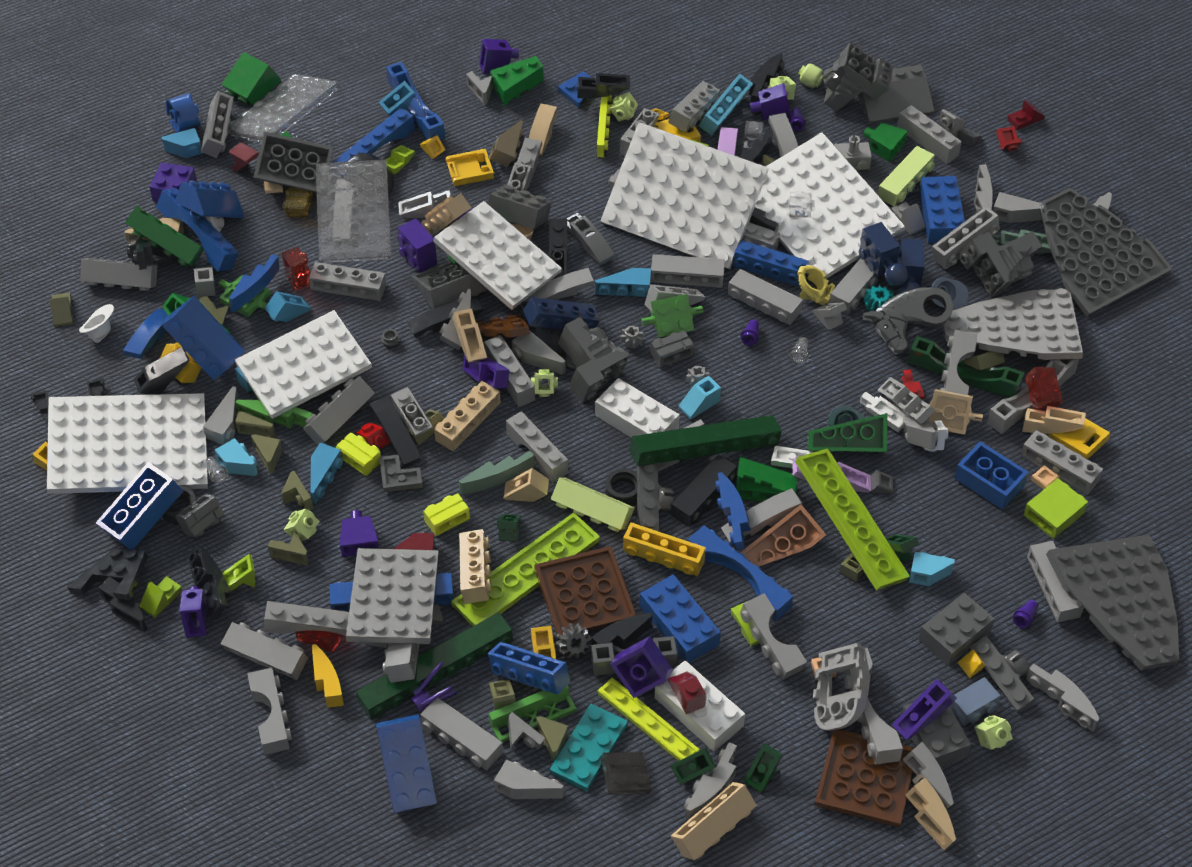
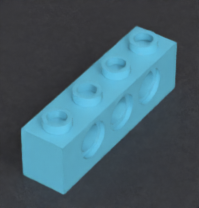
M739 74L706 113L699 127L712 136L745 97L753 83Z

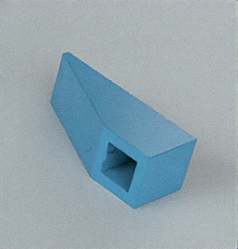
M631 268L595 280V294L647 297L651 284V269Z
M319 443L311 456V497L315 505L319 498L323 497L327 485L332 483L337 469H340L343 464L341 450L323 443Z

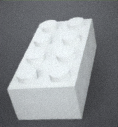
M619 378L595 401V416L631 438L636 435L679 429L678 413Z
M684 661L673 670L669 678L686 671L696 676L706 693L705 707L686 714L668 680L655 687V699L715 752L744 727L745 713L689 663Z

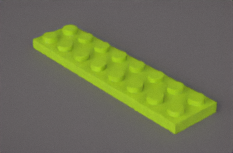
M829 449L797 457L795 463L876 591L907 581L910 577Z
M573 512L491 572V577H488L492 586V591L489 592V600L465 604L462 594H460L451 601V604L472 626L498 612L502 614L540 586L534 570L535 564L584 553L600 541V536Z

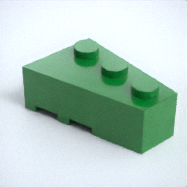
M537 56L490 71L493 89L504 106L508 105V101L514 97L516 99L520 97V94L525 90L529 91L544 81L543 65Z
M740 457L736 490L742 500L763 502L791 488L796 493L797 477L793 476V474Z

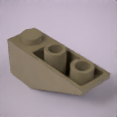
M522 120L497 138L491 148L489 160L508 167L511 162L515 161L518 154L516 150L521 142L519 138L524 130L522 129Z

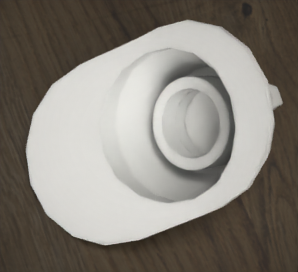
M108 304L96 310L79 329L80 333H86L95 343H99L111 330L109 317L114 311L113 305Z

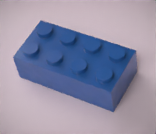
M956 176L921 177L919 196L926 226L928 243H937L965 222Z
M148 462L99 518L96 524L126 548L134 549L184 490L172 478Z
M674 574L640 593V608L644 613H651L653 615L652 623L663 637L674 636L677 654L683 661L690 663L720 645V630Z
M419 715L376 723L394 813L437 804Z

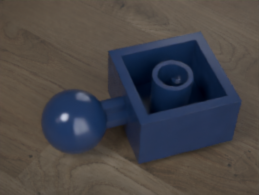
M882 222L863 228L860 238V249L858 251L860 258L864 259L869 270L874 272L877 278L885 275V279L890 285H903L907 281L909 273L903 264L898 263L900 250L898 242Z
M901 239L898 263L903 264L907 268L909 275L907 281L903 285L898 286V294L921 288L924 271L923 240Z

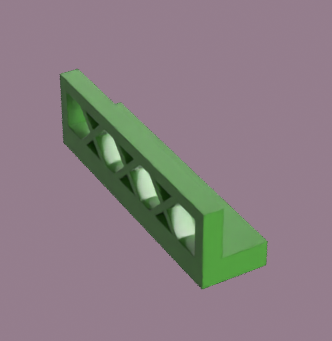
M567 685L558 695L543 690L490 712L489 723L497 739L503 743L510 740L509 733L501 735L498 728L508 726V718L511 712L520 719L524 717L531 719L528 725L536 729V718L539 717L537 716L538 711L543 709L550 711L549 716L545 718L555 721L576 712V707L569 696V687ZM564 700L569 705L564 710L556 708L557 703Z

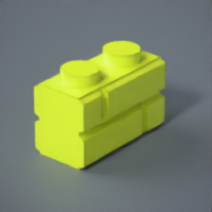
M349 433L336 446L337 449L341 450L343 461L365 476L369 475L380 464V450L375 445L370 446L360 435L356 436L353 433Z
M459 494L449 495L442 502L436 505L431 504L423 511L425 523L435 536L470 519L469 508Z

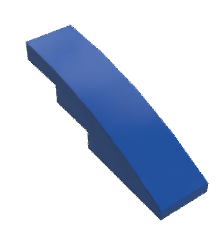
M271 254L265 266L258 264L251 276H242L229 298L230 312H235L249 303L271 282L279 271V257L277 255Z
M158 308L140 325L124 348V355L142 359L145 352L151 350L156 341H161L166 332V329L162 326L168 316L165 310Z

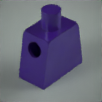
M482 39L479 65L483 74H489L491 70L509 65L511 59L519 58L518 48L511 49L507 40Z
M784 83L759 91V101L750 103L751 113L761 111L764 120H769V116L785 113L787 118H790Z
M354 510L350 513L351 518L342 520L340 535L342 557L357 555L358 548L379 549L377 535L370 516H362V511Z
M197 586L190 587L189 590H184L181 594L180 615L186 637L207 635L206 602L203 590ZM193 613H196V620L191 618Z

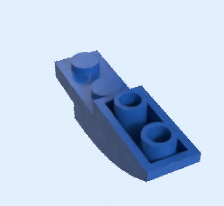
M721 472L718 473L719 480L716 481L717 492H720L721 498H718L719 510H723L725 516H728L729 526H732L733 532L730 533L731 544H735L737 551L745 550L743 532L751 530L747 511L735 486Z

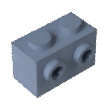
M984 677L956 693L957 699L950 705V708L965 726L970 722H977L985 713L995 711L998 708L1000 694Z

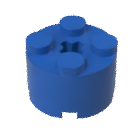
M190 93L171 98L165 102L167 116H171L170 124L175 132H182L201 125L197 113H200L198 104L193 103Z

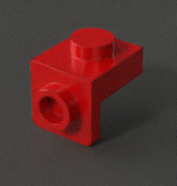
M1015 126L1000 128L996 131L1001 150L1013 151L1018 149V146L1022 143V139L1017 137Z
M365 424L356 433L357 436H362L370 446L375 445L379 450L389 444L383 428L376 424Z

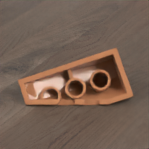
M800 504L740 553L744 554L753 565L760 567L809 549L824 538L826 534Z

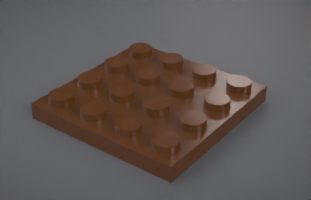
M611 546L534 565L556 635L559 633L563 634L561 628L565 627L568 629L569 623H572L574 627L579 623L582 625V628L591 631L607 627L622 619L636 615Z
M840 729L833 730L814 806L900 828L907 798L905 795L908 793L913 772L903 758L915 748L902 745L903 750L900 761L875 764L873 757L868 754L867 739H864L860 734Z

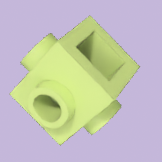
M784 76L770 79L768 88L784 83L788 100L794 99L796 88L794 81Z
M627 92L614 98L610 110L618 121L629 120L634 116L638 103L631 93Z
M540 369L539 373H535V377L531 378L535 386V394H539L540 397H549L550 394H554V388H558V377H554V372L550 373L549 369ZM547 379L548 384L542 385L541 380Z
M307 509L294 511L289 516L290 521L284 528V531L291 537L296 532L299 539L304 541L314 535L317 530L316 526L320 521Z
M989 716L985 718L984 722L974 726L980 745L988 749L1001 748L1006 745V742L1013 739L1010 732L1011 726L1003 718Z

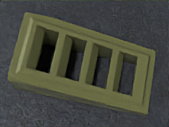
M239 411L235 420L238 434L251 436L256 434L275 438L272 423Z
M851 553L840 565L839 572L857 582L864 573V570L860 564L854 561H857V559Z

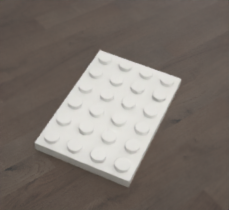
M484 201L436 235L433 240L434 243L511 310L556 277L562 270L557 263Z
M335 310L235 359L237 367L272 419L372 368L371 362Z

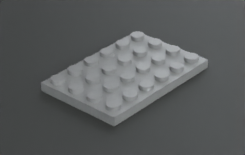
M358 548L346 642L430 644L439 557L438 550Z

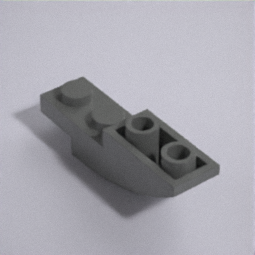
M577 212L566 218L567 229L581 242L583 249L595 261L602 265L615 258V254L609 244L585 215L581 216Z

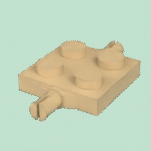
M935 389L933 399L929 404L935 410L929 416V421H932L933 426L934 421H942L949 432L964 435L970 420L982 422L983 414L972 413L971 404L973 396Z

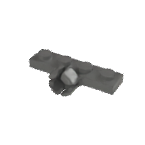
M658 463L637 466L638 525L659 532V510L669 511L671 509V504L674 501V497H671V495H674V490L659 485Z
M987 636L969 646L970 650L974 649L986 664L984 669L1017 713L1035 702L1034 697L1020 680L1021 676L1026 674L1030 668L1027 660L1024 657L1022 658V654L1019 651L1014 650L1010 654L1003 656Z

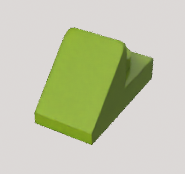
M248 554L222 573L230 592L242 583L255 587V570L252 555Z
M167 576L157 586L150 582L139 607L155 618L183 591L182 587Z

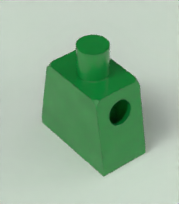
M881 123L876 130L867 127L863 137L869 139L870 151L891 162L906 143L907 130Z

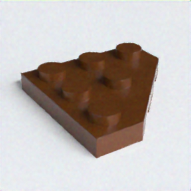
M518 314L509 315L506 319H500V317L491 318L488 322H482V320L475 321L478 323L480 333L485 336L497 337L499 336L498 333L505 335V337L530 334L528 325Z

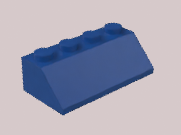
M192 180L181 183L175 202L201 216L243 218L244 216L236 191L230 189V185L220 183L219 185L215 182H210L209 184L203 181L198 183Z
M192 296L167 316L162 325L213 380L227 371L235 362V359L239 358L245 351L195 296Z

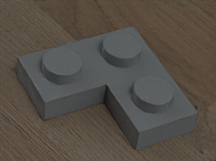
M399 455L380 457L384 492L423 487L420 467L401 470Z

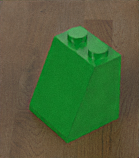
M243 52L221 85L226 89L225 93L229 96L238 97V100L244 104L248 102L251 105H255L281 82V78L268 64Z

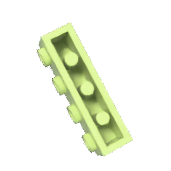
M916 146L879 185L878 196L881 200L894 207L899 202H903L906 195L912 192L916 184L921 181V177H925L927 172L933 170L935 155Z
M567 478L558 479L551 500L555 501V505L564 509H567V507L572 508L575 514L583 517L584 514L591 517V521L598 524L604 522L608 524L609 529L619 532V529L625 530L635 508Z

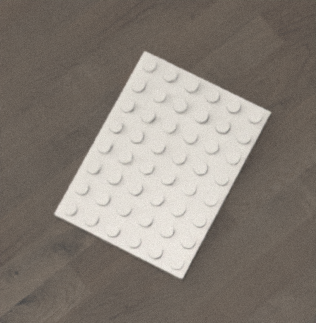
M638 122L601 222L694 257L724 259V268L731 269L735 250L743 238L769 168Z
M823 133L818 134L766 166L769 168L755 207L765 211L766 218L779 223V241L792 256L809 260L808 265L822 270L826 275L825 279L860 258L858 251L860 249V238L863 228L882 222L893 237L905 230L903 223Z
M204 393L49 397L47 494L124 491L148 462L172 478L179 486L190 489H208L206 434H204L203 430L205 425Z

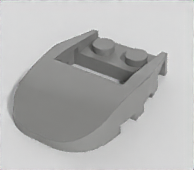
M858 643L819 653V658H822V667L816 670L815 678L818 679L817 689L813 690V698L817 700V706L814 708L815 720L821 729L833 731L845 728L854 723L864 712L869 692L870 674L865 647ZM854 667L858 668L857 688L859 690L832 696L831 673Z

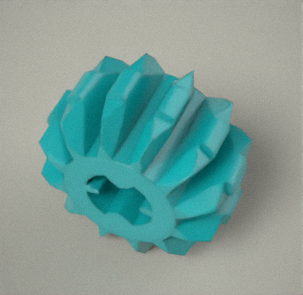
M879 285L876 288L872 286L865 293L864 305L866 310L876 311L895 296H893V291L888 290L887 287L881 288Z

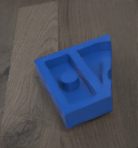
M584 71L558 86V91L578 108L581 107L584 99L577 98L578 77H590Z

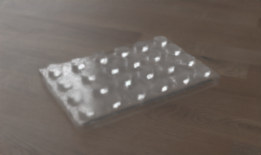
M293 74L287 81L279 84L273 92L266 94L264 99L256 102L251 109L243 112L242 116L237 120L232 121L227 128L228 135L262 142L264 132L281 135L340 88L339 83Z
M387 160L317 163L316 184L320 263L391 259Z

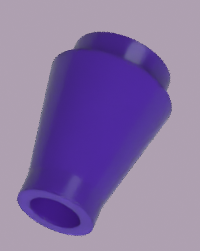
M798 108L791 110L789 119L793 131H801L805 126V120L801 110Z
M750 320L741 333V340L747 346H752L759 340V322L756 320Z
M1029 600L1014 612L1013 621L1016 626L1027 628L1032 625L1036 611L1039 608L1036 601Z

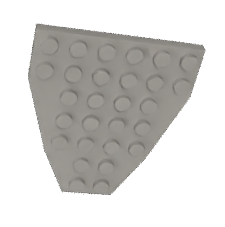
M1063 288L1056 290H1031L974 303L953 310L950 319L944 324L946 341H948L950 335L953 336L955 330L978 334L976 342L979 345L978 349L1005 354L1016 351L1020 353V356L1024 357L1027 356V353L1037 354L1038 359L1043 360L1082 359L1083 357L1071 293Z

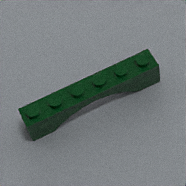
M917 336L911 347L908 363L942 375L943 371L947 370V364H944L947 352L935 342ZM963 361L957 364V373L962 382L1007 398L1019 393L1025 374L1010 367L979 370L964 364Z

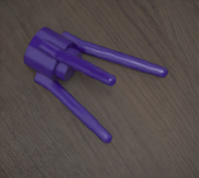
M442 661L433 669L419 688L413 691L415 696L411 700L420 712L425 710L437 698L444 700L456 694V690L449 692L451 687H447L433 696H430L427 691L422 692L444 664Z

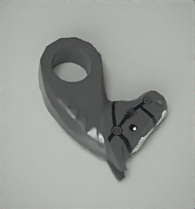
M916 288L896 295L876 311L863 313L862 317L863 320L873 322L878 334L894 354L902 355L909 348L908 340L906 339L908 323L932 328L940 327L950 319L954 304L951 296L943 289ZM930 299L939 300L944 305L945 312L939 317L929 316L924 311L923 304Z

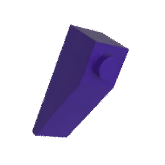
M936 679L892 726L906 740H909L943 714L957 697L942 682Z

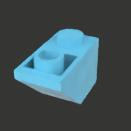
M707 376L693 385L679 404V409L690 420L720 402L721 387L710 376Z
M235 438L215 449L217 461L227 473L249 476L258 474L256 459L252 455L249 456L246 447L242 443L239 444Z
M915 552L909 582L930 586L952 574L955 559L930 555L925 552Z

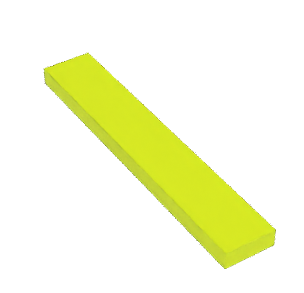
M613 677L598 690V695L678 761L699 750L698 747L637 697L633 698L630 692Z

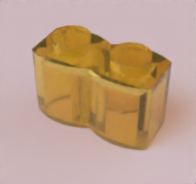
M293 187L287 188L286 201H283V211H286V216L308 218L313 192Z

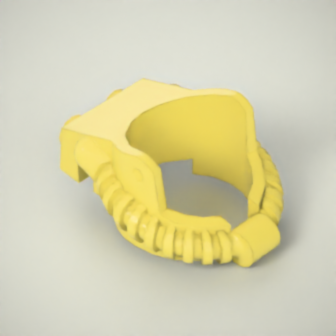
M812 265L801 266L797 272L799 285L802 289L799 296L804 300H812L816 304L824 305L829 303L830 293L834 290L835 285L833 283L827 284L828 280L825 279L826 275L822 270ZM805 273H810L807 278L816 285L817 289L812 288L807 283Z

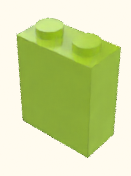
M1057 478L1026 504L1024 516L1051 538L1055 539L1085 513L1088 501L1071 489L1068 484Z

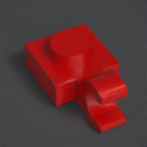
M910 369L903 370L904 376L901 377L903 385L918 395L923 401L925 396L920 382H913V375Z

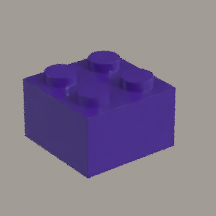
M160 163L149 187L153 202H158L162 190L172 188L179 190L182 182H190V180L197 182L194 167Z
M416 218L398 227L399 253L408 260L412 268H415L420 273L438 264L436 243L433 242L434 238Z
M651 636L618 653L610 664L633 698L664 683L673 672L672 667Z

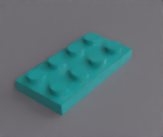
M590 704L549 769L550 774L588 791L626 729L628 721Z

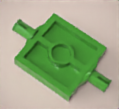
M243 275L232 283H228L223 279L219 281L218 285L226 289L219 297L220 303L230 307L229 298ZM265 287L261 293L238 309L237 312L249 317L258 308L266 310L265 307L268 303L264 301L271 295L270 289Z
M687 294L650 301L652 307L651 317L641 318L642 326L653 324L656 328L657 338L670 336L673 332L693 331V315L703 313V310H700L703 308L702 306L691 308Z

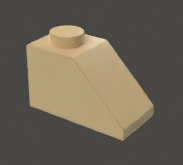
M531 468L506 482L504 499L534 502L547 495L549 479Z

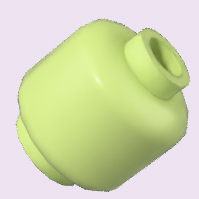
M811 63L806 67L802 66L798 73L800 75V82L811 89L819 87L824 79L823 70Z

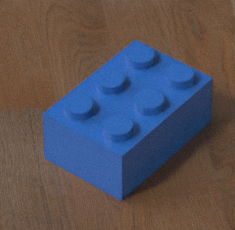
M980 441L957 465L954 479L1003 510L1024 488L1029 472Z

